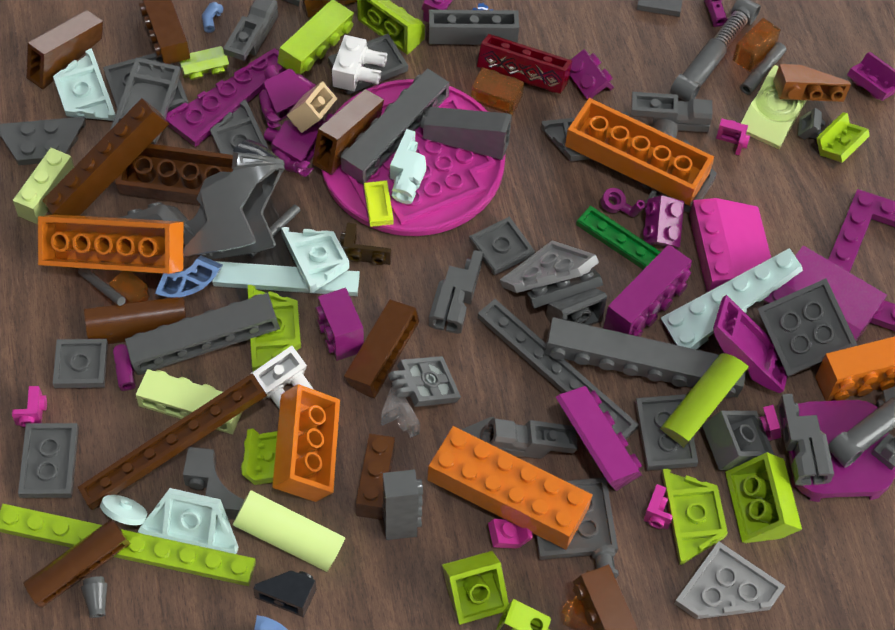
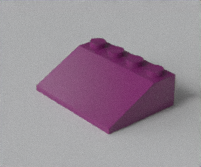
M802 246L795 257L802 265L803 271L777 290L771 292L764 299V305L827 278L857 343L886 299L887 294L809 248Z

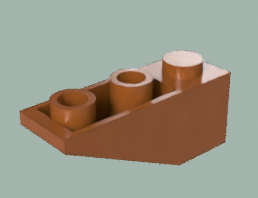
M779 64L773 81L779 99L844 102L851 86L847 80L803 65Z

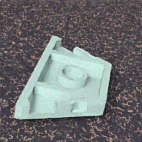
M92 48L85 51L86 56L78 62L76 60L72 61L66 69L59 71L53 76L65 114L69 117L114 121L116 114Z
M289 227L281 228L282 237L310 293L315 292L349 269V260L334 231L303 229V233L289 232Z
M169 488L138 530V533L233 554H236L239 548L221 499Z

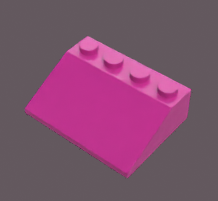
M719 198L693 200L689 218L707 292L771 258L757 206Z

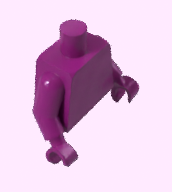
M271 65L264 70L267 80L263 82V88L259 94L261 110L270 129L282 126L278 122L287 118V114L300 98L316 86L301 74H296L292 69L280 73L275 65Z
M328 114L326 120H319L302 133L290 120H287L279 131L268 127L264 133V139L272 143V152L284 160L286 171L298 173L306 177L314 169L307 167L314 156L318 128L334 115Z

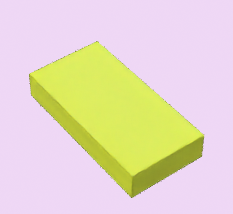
M387 180L364 183L370 227L394 224Z

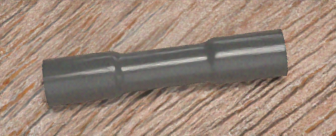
M780 42L775 43L766 54L764 60L741 84L740 89L743 93L750 95L756 89L766 73L786 52L787 49L784 44Z

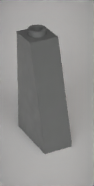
M430 107L428 115H423L420 128L423 129L424 139L503 160L510 140L512 114Z

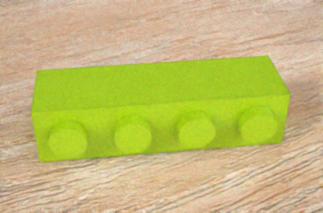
M331 0L280 47L277 63L286 69H292L296 74L309 71L318 58L322 59L327 50L339 42L341 36L351 31L354 12L335 0Z

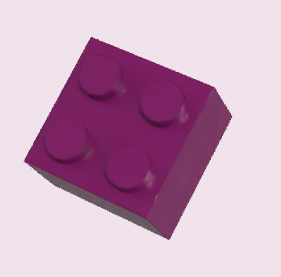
M346 287L318 296V307H315L318 317L316 323L320 333H325L326 335L325 345L328 353H333L336 361L356 355L364 343V329Z

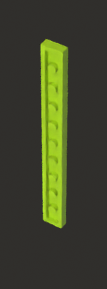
M2 504L0 510V532L66 547H73L102 526L7 504ZM121 529L131 544L113 557L244 586L250 585L256 565L255 558Z

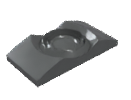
M136 57L111 129L141 98L157 109L166 119L169 106L175 97L181 67ZM161 133L150 144H156Z

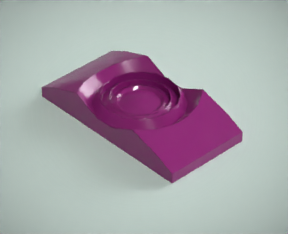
M725 295L722 297L713 327L715 337L723 352L738 358L748 365V371L753 381L777 393L783 392L788 375L771 338L732 299Z

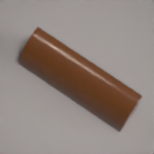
M183 297L127 303L122 306L112 305L84 309L88 339H107L108 344L126 342L125 339L137 333H145L159 326L170 325L187 318Z
M391 299L388 301L344 375L346 381L354 389L375 399L419 323L415 307Z
M110 519L25 580L23 584L35 604L43 608L131 543L117 523Z

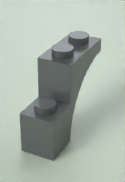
M188 447L183 471L185 486L196 490L207 488L205 496L221 499L227 518L235 520L245 499L230 492L219 480L215 468L216 457L214 449Z

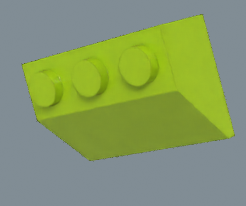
M357 0L358 21L380 36L389 34L396 47L408 55L425 40V25L423 22L408 14L402 7H398L390 0Z
M766 452L725 472L743 543L782 539L802 530L783 458Z

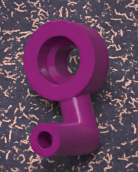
M617 188L607 189L601 197L602 207L610 213H616L621 210L630 217H636L645 207L643 200H638L633 206L627 204L624 193ZM609 199L613 200L615 205L611 204Z

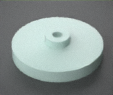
M107 495L103 497L100 504L101 510L108 517L123 524L141 525L147 517V511L142 505L124 496Z

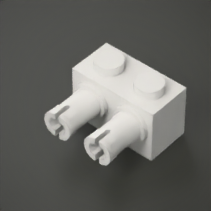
M344 35L332 68L333 87L355 91L359 81L378 85L381 79V70L369 69L363 66L367 63L385 67L387 53L368 49L366 39Z
M290 346L252 372L267 394L263 399L271 398L279 409L281 394L285 392L283 390L285 385L292 384L295 386L300 384L313 389L304 376L307 365L293 346Z

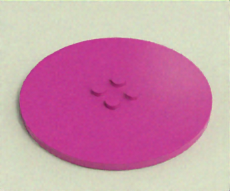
M414 79L385 82L366 90L384 99L382 115L386 107L390 103H394L399 98L400 93L413 84ZM449 86V96L439 106V108L488 112L475 99ZM357 95L353 96L351 99L345 102L336 111V113L340 111L344 106H346L350 101H352ZM419 126L415 130V141L418 142L416 152L425 156L426 172L420 187L415 191L416 195L411 204L401 203L392 197L394 179H390V164L395 156V151L365 182L387 180L394 224L370 227L364 184L342 171L341 165L332 175L322 169L321 172L325 185L333 199L346 213L360 223L394 235L424 236L454 229L479 214L493 199L501 184L504 174L505 155L503 160L424 139L423 129Z

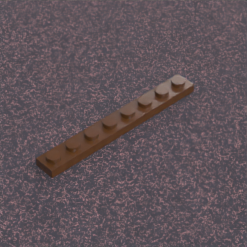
M253 373L78 486L87 505L91 510L98 507L103 497L116 495L266 397V392Z

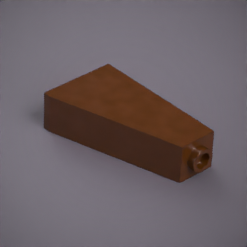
M86 10L28 42L26 78L41 89L46 88L54 81L53 76L66 69L72 61H77L85 54V51L91 49L102 39L103 21Z
M365 89L318 128L312 164L332 175L341 165L340 157L342 152L355 143L360 133H365L369 129L375 118L381 116L384 99Z

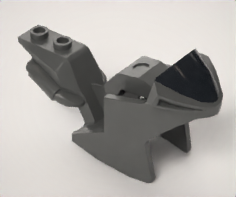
M250 139L243 140L233 150V171L219 172L204 180L197 196V201L201 205L195 217L190 221L178 208L164 205L162 202L149 204L148 209L142 211L141 209L130 210L126 216L120 218L184 222L183 244L185 247L183 248V257L202 255L212 260L262 252L275 247V241L263 211L282 172L285 170L284 160L258 142Z

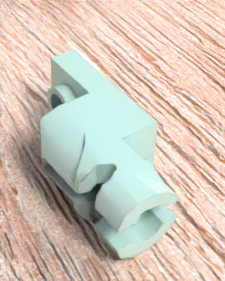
M406 129L390 164V179H394L392 197L404 204H411L416 195L415 191L420 187L426 172L425 156L416 152L418 142L415 141V131Z

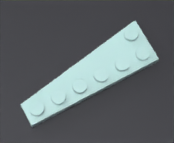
M789 248L661 317L662 323L676 345L697 349L709 340L708 337L714 333L713 327L722 297L727 295L746 313L747 308L755 302H761L771 292L777 290L803 271L802 265Z

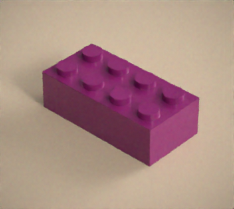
M668 244L610 303L607 308L603 329L641 337L642 330L646 326L650 327L658 318L657 314L661 310L666 311L672 304L673 298L676 295L680 296L688 286L686 281L691 275L690 267L692 260Z

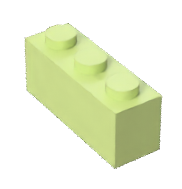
M53 148L49 149L13 199L19 217L38 224V216L46 215L49 209L43 202V199L74 168L70 155Z

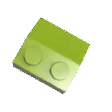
M493 551L442 565L447 590L459 625L502 613L509 605L501 562Z

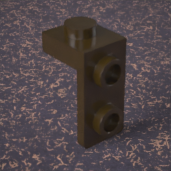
M347 223L346 232H341L340 245L343 246L349 261L369 262L375 265L391 264L390 248L356 244L357 224Z

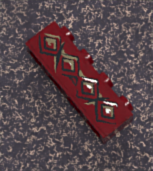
M488 34L481 43L477 67L483 68L487 72L504 75L509 79L526 82L530 86H538L547 89L549 92L561 94L568 84L572 60Z

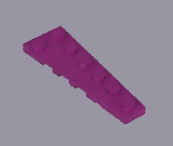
M275 48L249 63L248 66L234 72L233 77L226 81L221 80L215 84V88L208 92H201L197 95V99L188 104L185 102L167 113L166 121L169 123L168 126L194 147L198 146L211 134L210 129L217 123L222 122L229 112L234 113L240 107V103L243 100H247L248 103L261 92L263 82L267 80L264 74V70L267 67L275 65L280 73L287 70L277 63L279 51Z

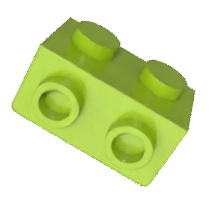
M222 46L190 53L191 59L179 61L183 77H189L190 80L201 78L205 73L211 72L212 75L223 73L229 66L227 55H224Z
M843 112L817 137L820 156L843 163L870 136L869 129L851 124L848 113Z
M253 428L247 429V437L244 441V461L242 462L241 470L242 475L254 485L273 482L278 431L259 434Z

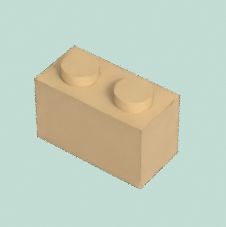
M322 81L305 93L287 116L292 124L302 133L321 120L337 98Z

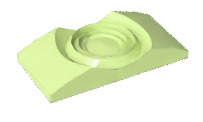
M775 65L767 75L757 96L750 104L741 124L748 125L746 135H750V137L780 149L807 100L779 99L773 82L778 70V66Z

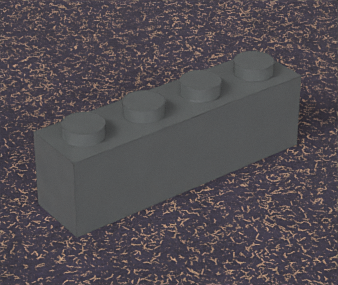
M429 10V44L481 45L488 34L518 43V10Z
M415 469L383 473V520L386 540L417 537V527H422L423 486L422 479H416Z

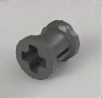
M613 548L594 550L592 558L595 559L596 568L598 569L609 564L616 579L619 576V572L615 569L614 564L615 550Z

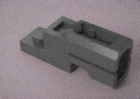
M276 0L253 1L247 17H241L224 46L223 51L225 55L243 61L246 60L248 54L256 56L278 18Z
M632 92L631 116L652 117V127L655 121L668 119L677 124V131L709 132L713 114L712 100L692 99L684 102L678 101V95Z
M474 250L472 258H467L464 269L449 266L446 279L440 281L429 315L430 327L443 331L447 320V332L456 334L462 332L467 309L464 303H472L482 266L483 252Z
M782 394L777 406L786 451H795L796 457L791 465L795 485H811L810 476H812L814 485L830 483L834 476L827 436L820 430L817 415L799 416V407L797 403H794L793 394Z
M492 418L480 432L481 440L513 456L542 459L549 451L574 453L578 450L576 430L574 426L534 420H529L525 425H519L514 421Z

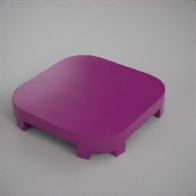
M861 400L811 401L798 404L799 416L817 415L820 430L826 434L828 445L839 434L848 432L878 409L877 406ZM889 432L866 449L855 462L846 468L830 453L834 476L830 483L814 485L812 476H810L811 485H795L792 471L790 480L793 488H797L802 494L810 497L809 501L820 502L821 498L869 496L870 500L879 498L892 484L895 478V467L892 470L874 457L872 452ZM788 451L790 465H792L796 457L795 451Z

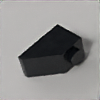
M291 570L255 584L253 590L256 599L304 618L317 588L316 580L310 574L303 571L297 573Z

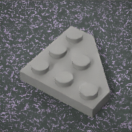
M551 241L501 278L500 282L503 288L518 293L582 276L590 272L591 268L598 264L599 261L596 254Z
M718 541L674 604L695 619L765 611L771 609L786 586Z

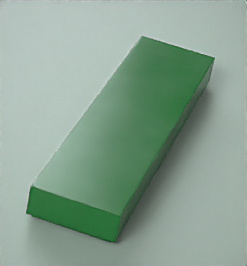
M591 205L576 221L578 227L643 270L661 253Z

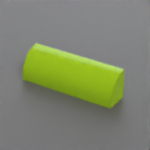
M720 354L660 429L684 448L749 366L732 355Z

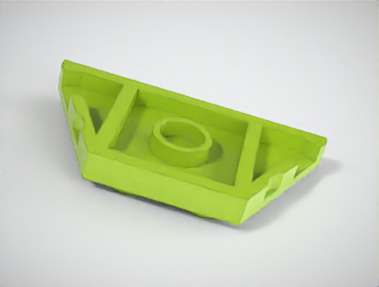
M247 285L248 299L258 294H265V292L257 290L255 286ZM271 291L268 292L280 329L251 338L253 372L290 346H293L295 350L301 348L297 300L281 297Z
M663 469L662 478L664 487H666L665 494L666 498H668L669 514L673 516L671 520L679 565H682L724 539L728 532L717 485L700 482L696 478L687 475L682 477L670 473L671 470Z

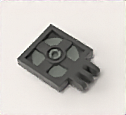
M443 356L400 360L397 365L399 371H392L388 374L390 381H393L391 383L393 389H397L395 391L398 398L411 397L415 407L457 403L461 398Z

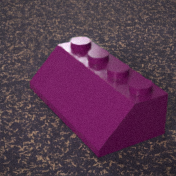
M586 386L556 396V399L606 480L616 491L642 476L639 470L642 464L635 453L629 455L625 448L629 445L621 432L616 434L612 426L616 423L608 411L602 412L599 407L602 401L595 390L590 392Z

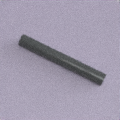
M296 204L291 206L269 228L273 237L301 211ZM258 252L250 253L248 255L250 257H254Z
M79 268L78 274L117 305L122 306L125 303V297L89 269Z

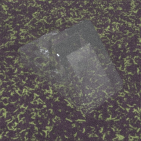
M391 386L381 413V425L383 426L397 419L403 432L407 431L410 438L419 435L420 422L406 398H398L395 393L397 389H393V386Z

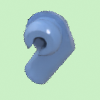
M217 2L209 3L202 14L204 31L207 33L215 30L214 16H220L223 13V6Z

